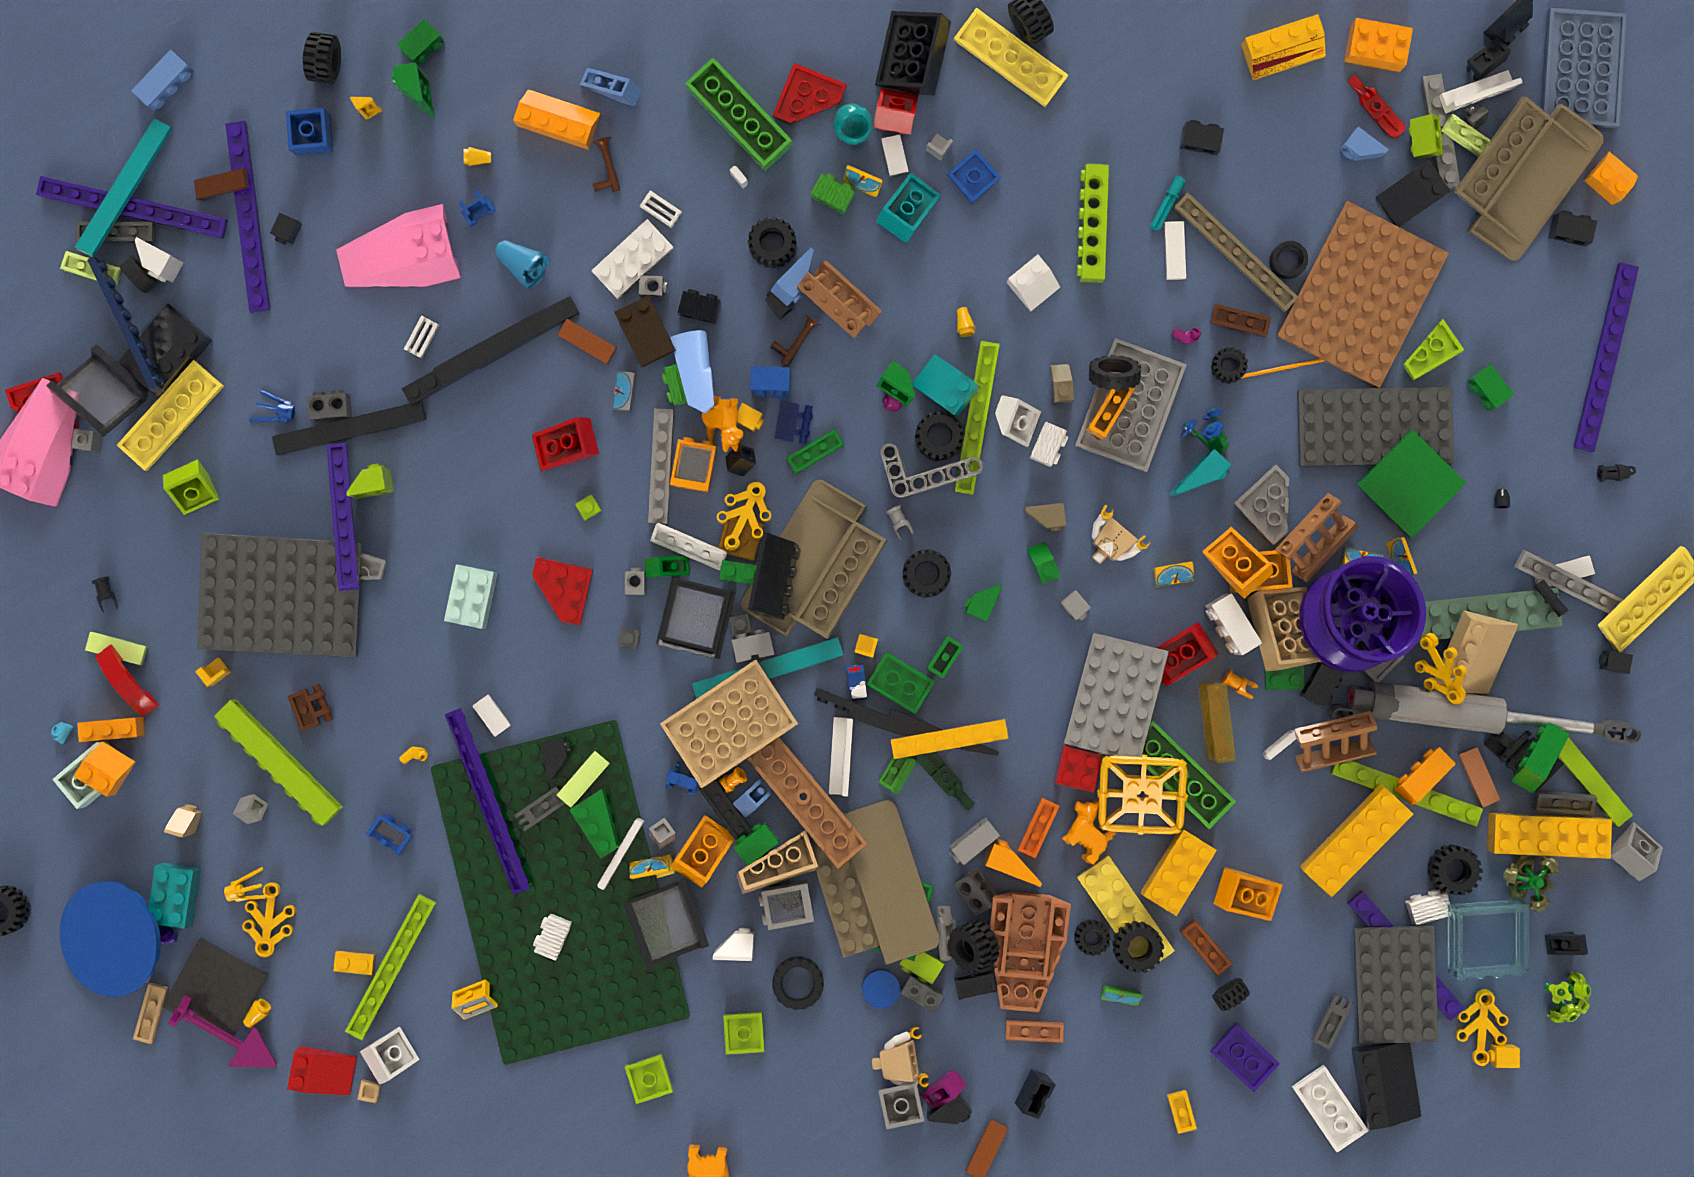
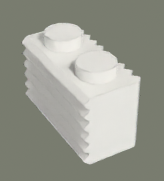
M1045 422L1030 455V459L1048 467L1057 464L1061 455L1058 453L1060 446L1064 447L1068 436H1066L1067 430Z
M1440 889L1430 890L1428 895L1421 896V894L1413 895L1410 897V900L1405 901L1411 923L1415 926L1453 915L1448 894L1440 891Z
M550 914L548 918L544 917L540 926L543 931L540 936H536L533 946L536 947L534 952L556 961L572 922L554 914Z

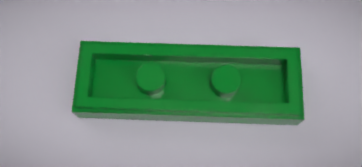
M833 429L786 457V460L796 475L845 444L837 431Z

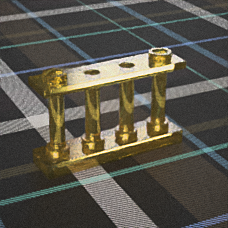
M1219 682L1198 684L1208 760H1216V763L1236 761L1226 683L1219 684Z

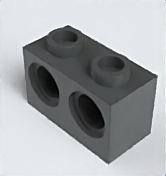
M343 390L332 391V394L326 395L325 392H314L313 396H307L308 416L312 421L352 417L350 395L344 393ZM338 400H342L343 405L340 409H336L335 404ZM322 401L323 408L317 411L316 405Z
M979 867L963 874L953 883L975 916L992 907L993 896L997 894Z
M913 974L908 975L900 989L901 994L932 1013H935L944 998L943 992L928 983L921 982Z

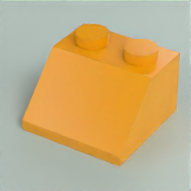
M1609 151L1585 178L1584 182L1611 205H1614L1621 201L1632 189L1638 175Z
M101 742L82 761L73 777L106 797L116 795L136 762L105 742Z

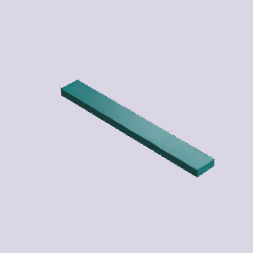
M155 118L153 119L75 245L76 249L91 257L96 255L173 130L170 126Z
M836 637L758 663L768 678L771 679L843 656L839 639ZM742 668L692 683L696 699Z

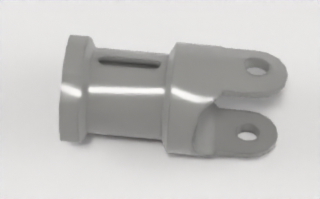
M898 505L886 511V514L890 516L894 524V531L900 541H902L899 534L901 527L908 526L913 536L914 531L909 520L904 517L901 510L902 506Z

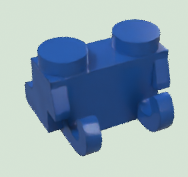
M478 190L475 193L479 199L466 207L462 200L459 201L463 209L461 213L470 227L477 224L476 221L485 214L489 213L491 215L496 211L486 195L482 197Z
M677 762L675 770L670 769L665 787L673 789V784L692 789L688 790L687 794L695 796L698 782L694 776L679 773L681 763Z

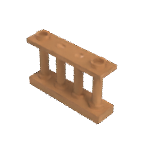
M827 260L820 265L814 275L808 272L797 286L853 338L859 334L866 324L871 326L882 313L879 307Z
M1329 493L1275 549L1286 558L1294 560L1297 565L1291 571L1306 583L1359 528L1358 524L1344 515L1341 517L1337 508L1342 502ZM1331 515L1336 523L1328 531L1323 523ZM1318 529L1323 537L1315 545L1310 537ZM1305 543L1310 551L1302 559L1297 551Z
M1371 711L1295 729L1297 741L1300 748H1303V754L1295 756L1300 771L1306 772L1376 755V750L1370 738H1368V732L1377 730V724ZM1360 734L1359 741L1349 743V737ZM1341 739V745L1330 747V741ZM1322 744L1321 750L1311 752V746Z

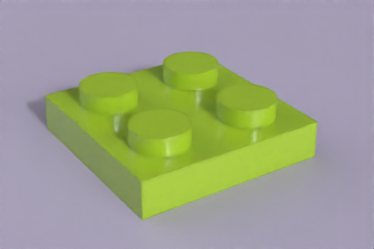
M762 1012L723 1015L726 1055L765 1051Z
M662 1054L625 1066L636 1104L674 1091Z

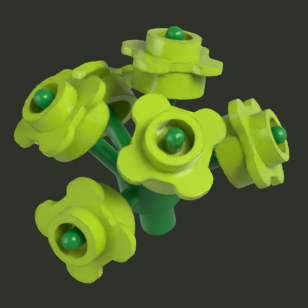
M1571 971L1569 972L1570 976L1567 978L1568 983L1564 981L1558 985L1546 983L1544 989L1552 993V1001L1556 1003V1007L1550 1008V1012L1547 1013V1017H1550L1553 1022L1563 1023L1565 1020L1573 1022L1581 1013L1585 1014L1588 1011L1590 1004L1587 1001L1591 995V988L1586 984L1582 974ZM1570 993H1574L1576 997L1575 1000L1572 998V994ZM1564 1000L1570 1001L1573 1004L1566 1005Z

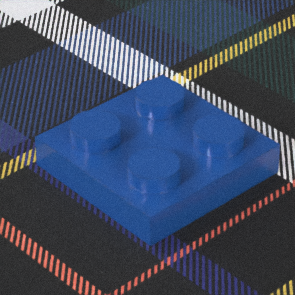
M977 149L947 173V176L971 204L1001 179L1000 175Z

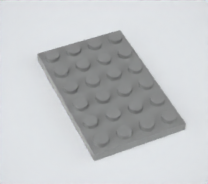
M1114 338L1108 357L1110 355L1119 357L1120 355L1125 356V358H1132L1133 361H1138V364H1141L1140 383L1136 385L1135 390L1103 440L1086 431L1110 391L1096 386L1075 446L1147 472L1187 364ZM1108 372L1114 374H1121L1120 372Z
M1093 633L1064 744L1107 756L1142 757L1169 651Z

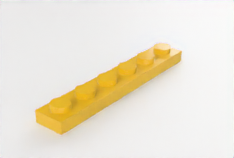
M1005 719L891 739L893 757L897 759L1008 739Z

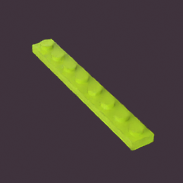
M980 342L974 382L979 385L980 389L969 404L960 461L972 457L980 459L1000 346L997 343ZM973 461L970 464L972 472L978 470L979 463L977 461ZM959 467L957 477H959L961 474V469ZM977 475L957 481L954 492L973 495Z
M1353 761L1335 764L1331 769L1330 774L1374 790L1381 784L1396 798L1406 801L1394 789L1399 784L1397 782L1399 778ZM1430 790L1418 803H1415V805L1476 827L1483 811L1480 807Z
M422 894L417 896L345 1032L360 1040L364 1039L436 905L435 901Z

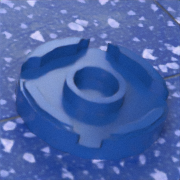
M877 969L865 977L862 984V994L865 1001L871 1006L878 1009L887 1008L898 1000L900 983L892 972L885 969Z

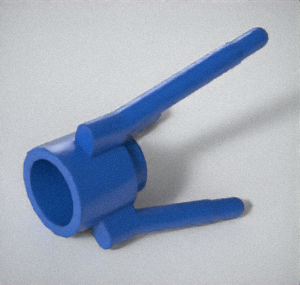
M260 390L261 394L282 404L274 406L256 402V405L276 410V415L280 417L249 418L250 422H288V419L293 420L295 405H292V402L285 401L273 394Z

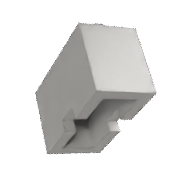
M762 629L754 631L755 635L748 637L746 633L735 635L736 639L732 640L736 662L753 659L752 655L759 654V658L774 655L770 632Z

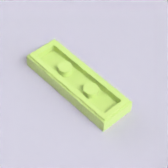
M1454 114L1449 115L1441 130L1477 157L1480 156L1491 141Z
M65 252L60 267L61 270L96 280L87 261L89 258L72 252ZM107 264L109 268L107 271L108 275L118 285L122 273L121 268Z
M90 632L85 648L86 651L99 654L112 644L123 658V661L143 665L147 646Z
M594 751L556 796L571 808L610 763Z

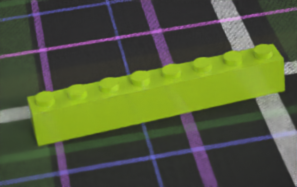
M237 699L230 700L214 715L217 719V724L222 729H227L231 733L230 737L236 743L240 742L245 747L243 749L245 753L251 757L253 756L258 761V766L263 770H267L271 774V779L277 784L280 783L285 788L284 792L289 797H294L298 801V806L312 815L311 819L316 824H321L322 826L328 824L343 809L335 798Z

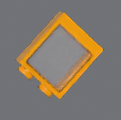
M683 437V440L678 439L670 485L709 493L717 447L713 446L714 443L702 440V443H696L693 438Z

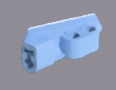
M702 330L674 335L670 339L676 349L674 355L688 406L706 414L714 407L713 379L709 362L707 333Z

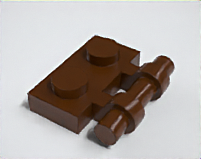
M320 684L312 686L315 694L310 695L308 689H304L288 696L301 732L321 725L320 716H324L326 722L333 720L331 715L332 709L330 706L328 707L325 691H322ZM318 700L321 710L316 711L312 701Z

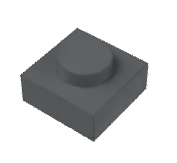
M748 613L729 617L733 636L752 632Z
M621 627L618 646L637 649L640 630Z

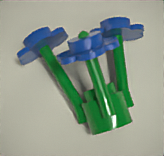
M1211 408L1206 412L1207 415L1203 417V420L1211 418L1214 420V423L1209 424L1202 432L1204 437L1210 439V443L1194 430L1197 423L1195 419L1184 423L1181 436L1185 437L1191 432L1210 451L1215 449L1219 454L1228 449L1229 443L1226 441L1227 437L1222 430L1224 426L1217 418L1224 410Z

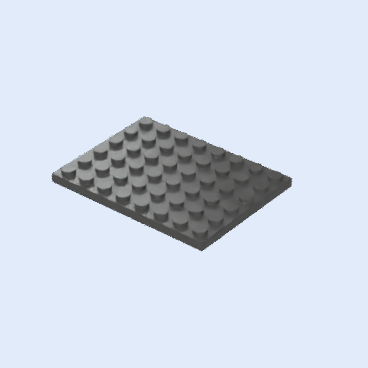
M202 533L197 649L356 657L362 542H355L359 589L339 591L335 542L333 540Z

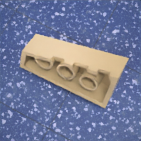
M806 830L740 870L736 876L742 894L815 871L818 865Z

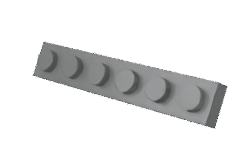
M1442 73L1423 76L1421 84L1426 114L1439 116L1442 130L1449 117L1448 113L1445 114L1439 95L1445 93ZM1441 131L1443 155L1434 157L1436 171L1449 189L1457 188L1460 184L1453 139Z
M654 408L648 523L668 524L673 409Z
M1525 550L1522 551L1514 565L1515 568L1541 581L1544 579L1547 584L1608 614L1624 600Z

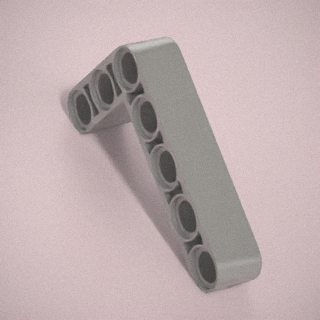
M889 443L881 448V457L892 493L899 498H906L981 474L984 470L983 461L972 457L908 477L899 447ZM893 447L895 454L889 458L886 455V451L888 448ZM973 461L979 463V469L976 472H972L970 469V464ZM898 465L900 467V474L894 476L892 468ZM954 467L961 469L959 477L955 478L952 476V469ZM937 472H940L943 477L940 483H936L933 480ZM918 478L924 480V486L921 489L915 486ZM900 484H904L906 491L900 495L897 487Z

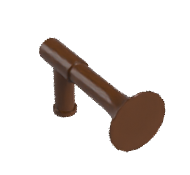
M604 137L592 142L597 144L602 152L609 178L605 181L593 183L595 192L610 186L612 192L621 190L608 149V142L612 137Z
M806 314V324L789 350L776 343V341L770 347L784 356L781 362L789 366L797 354L798 349L810 331L818 325L822 326Z

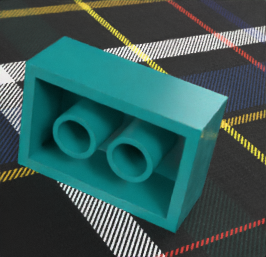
M169 863L155 865L148 909L154 914L158 925L187 928L193 925L201 868Z

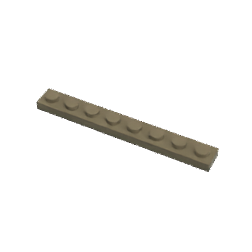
M1189 193L1174 206V209L1283 312L1287 311L1299 298Z

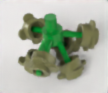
M1521 855L1516 863L1511 864L1510 869L1506 868V871L1503 872V879L1507 880L1506 886L1509 887V896L1513 900L1516 898L1524 900L1527 889L1533 888L1535 895L1530 897V903L1527 904V908L1534 911H1544L1546 906L1550 904V900L1546 899L1543 894L1547 890L1554 889V883L1549 880V875L1553 873L1558 874V863L1551 857L1541 856V863L1539 864L1541 872L1537 876L1532 873L1535 860L1527 858L1526 855ZM1518 871H1519L1521 874H1523V875H1527V874H1528L1529 877L1527 878V877H1523V876L1517 875V874H1518Z

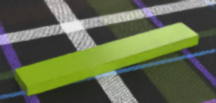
M1568 737L1558 758L1588 794L1597 797V805L1612 820V823L1616 827H1620L1633 814Z

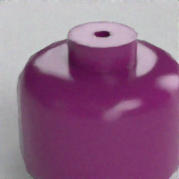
M889 394L882 399L886 410L897 412L902 406L901 402Z

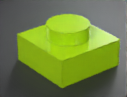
M592 494L575 504L585 521L602 511Z

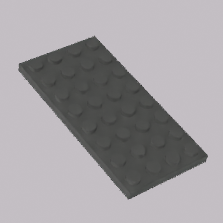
M1452 387L1297 390L1299 467L1377 465L1410 430H1414L1447 464L1454 463Z

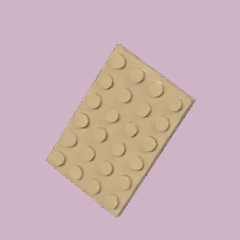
M754 660L661 722L660 725L700 787L704 788L797 726L798 722L758 661Z

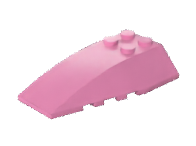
M440 204L407 212L336 249L345 287H427L460 279L461 275L457 259L453 256L446 227L448 221L444 205Z
M42 378L0 439V488L29 501L57 507L71 471L70 456L73 453L72 438L75 429L74 420L77 417V413L55 394L51 393L50 389L46 387L50 381ZM68 389L66 393L78 402L79 393Z

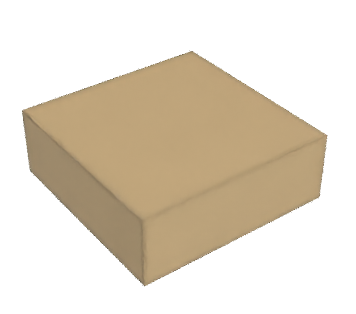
M361 1080L357 1100L377 1103L381 1084L379 1085L375 1081Z

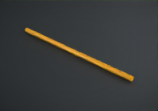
M1315 359L1311 361L1271 368L1267 370L1244 374L1242 378L1325 361H1323L1322 359Z

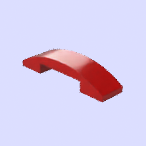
M112 644L95 656L108 681L138 714L144 717L159 706L149 691H144L122 664L123 658Z

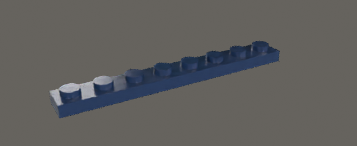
M94 256L87 259L149 389L157 395L165 392L162 386L164 384L163 379L156 373L154 369L156 365L148 357L146 345L143 341H140V332L132 324L130 312L124 308V299L116 291L115 287L117 285L114 279L108 275L107 271L109 268L107 264Z

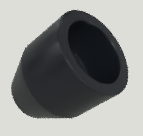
M1506 489L1497 490L1494 497V508H1510V496Z

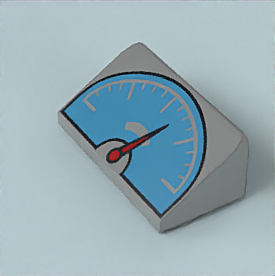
M617 371L612 404L613 410L631 412L636 373Z

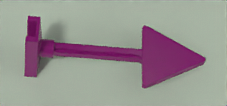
M186 995L183 996L178 1008L174 1009L168 1024L175 1027L181 1019L188 1023L191 1022L238 1049L229 1062V1067L277 1066L257 1027H253L246 1039L241 1041L195 1015V1012L188 1009L191 998Z

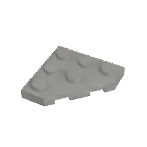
M1276 464L1233 503L1272 546L1288 533L1289 477Z

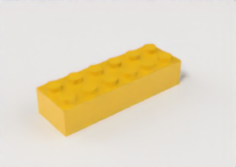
M1380 784L1300 865V868L1328 895L1333 897L1405 824L1413 813L1388 789Z
M1488 813L1487 851L1495 854L1611 859V819Z

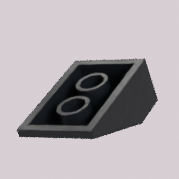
M1516 0L1483 33L1491 41L1499 37L1508 46L1516 39L1514 34L1517 31L1522 33L1530 25L1528 21L1533 17V0Z
M1428 160L1375 198L1393 224L1400 227L1451 191Z

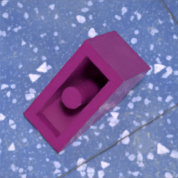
M954 1069L941 1076L920 1095L934 1109L954 1100L967 1084Z

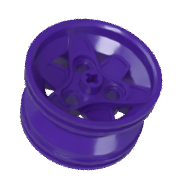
M1364 556L1353 559L1338 569L1326 573L1309 586L1301 601L1299 622L1307 646L1318 659L1340 671L1360 672L1373 668L1383 662L1399 658L1417 644L1426 623V605L1418 583L1405 568L1383 557ZM1348 581H1359L1362 584L1359 588H1352ZM1380 595L1383 596L1387 605L1380 604ZM1352 627L1356 630V635L1353 633ZM1390 628L1389 635L1385 640L1382 629ZM1359 642H1362L1367 651H1361L1355 647Z

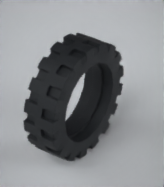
M1115 355L1097 357L1090 362L1089 381L1093 385L1105 388L1106 390H1128L1139 385L1141 380V364H1138L1139 362L1136 360L1133 361L1132 358H1125V356L1120 355L1119 357ZM1108 372H1120L1121 374H1114Z
M802 956L790 957L784 960L776 968L772 981L773 992L777 1000L784 1004L785 1007L793 1008V1010H803L813 1006L819 1000L824 985L823 974L819 966L812 962L811 959H806ZM795 967L808 970L814 979L812 992L802 999L788 996L782 987L784 974Z

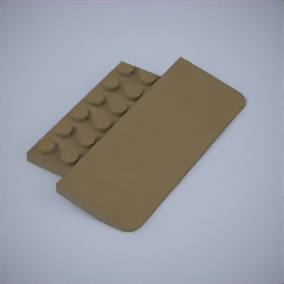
M1522 96L1454 191L1457 196L1479 212V215L1467 231L1508 260L1515 261L1520 259L1602 146L1604 141L1602 133L1563 104H1558L1549 116L1528 97Z
M824 480L814 481L780 536L797 543L800 548V557L796 559L795 564L797 573L795 578L792 579L791 584L793 586V593L788 599V615L785 616L784 620L763 617L749 610L753 585H750L741 600L742 609L786 637H789L796 623L800 622L826 639H829L888 541L858 523L867 506Z
M885 800L844 813L868 845L839 869H837L817 843L811 845L818 865L816 873L843 957L845 958L880 946L887 965L936 948L940 940L896 805L892 801Z

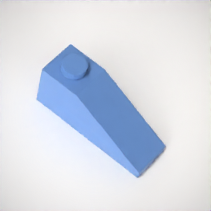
M591 68L586 69L580 86L631 106L636 105L642 91L637 84L628 78Z
M812 248L771 289V292L786 306L792 301L796 303L803 296L797 286L809 272L814 251Z

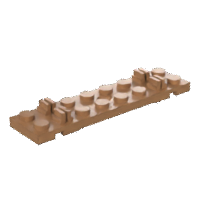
M780 737L747 758L837 869L841 868L868 845L866 840ZM801 793L807 794L806 800L800 799Z

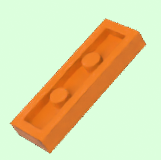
M1041 797L1017 849L1018 851L1036 859L1060 807L1059 805Z

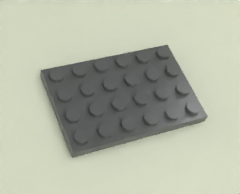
M1434 926L1354 928L1359 1044L1439 1042Z

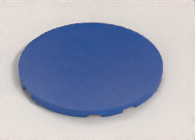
M99 881L78 890L68 901L60 923L61 949L69 969L86 988L107 997L125 996L137 991L146 984L154 974V968L159 961L161 950L159 927L154 914L146 906L147 902L137 892H133L126 885L119 882Z

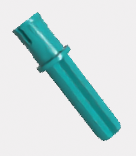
M1175 176L1169 190H1166V196L1150 225L1152 229L1156 231L1161 230L1176 199L1180 198L1179 194L1186 183L1182 177Z

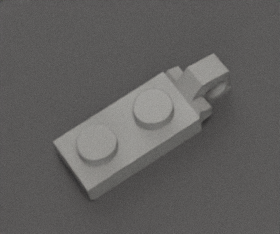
M945 905L937 907L940 961L954 959L951 956V951H949L950 944L948 939H950L949 935L952 930L956 928V920L951 915V907Z

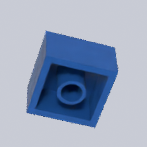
M325 108L286 111L288 148L292 153L300 155L333 152L330 113Z
M751 366L750 391L756 398H767V395H774V398L785 399L786 396H790V368Z

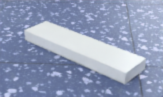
M658 522L650 539L653 543L719 571L721 570L722 560L726 559L728 553Z
M637 818L599 881L598 887L604 890L642 827L644 820Z

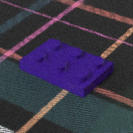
M1237 1023L1210 1050L1218 1060L1253 1092L1258 1089L1280 1064Z

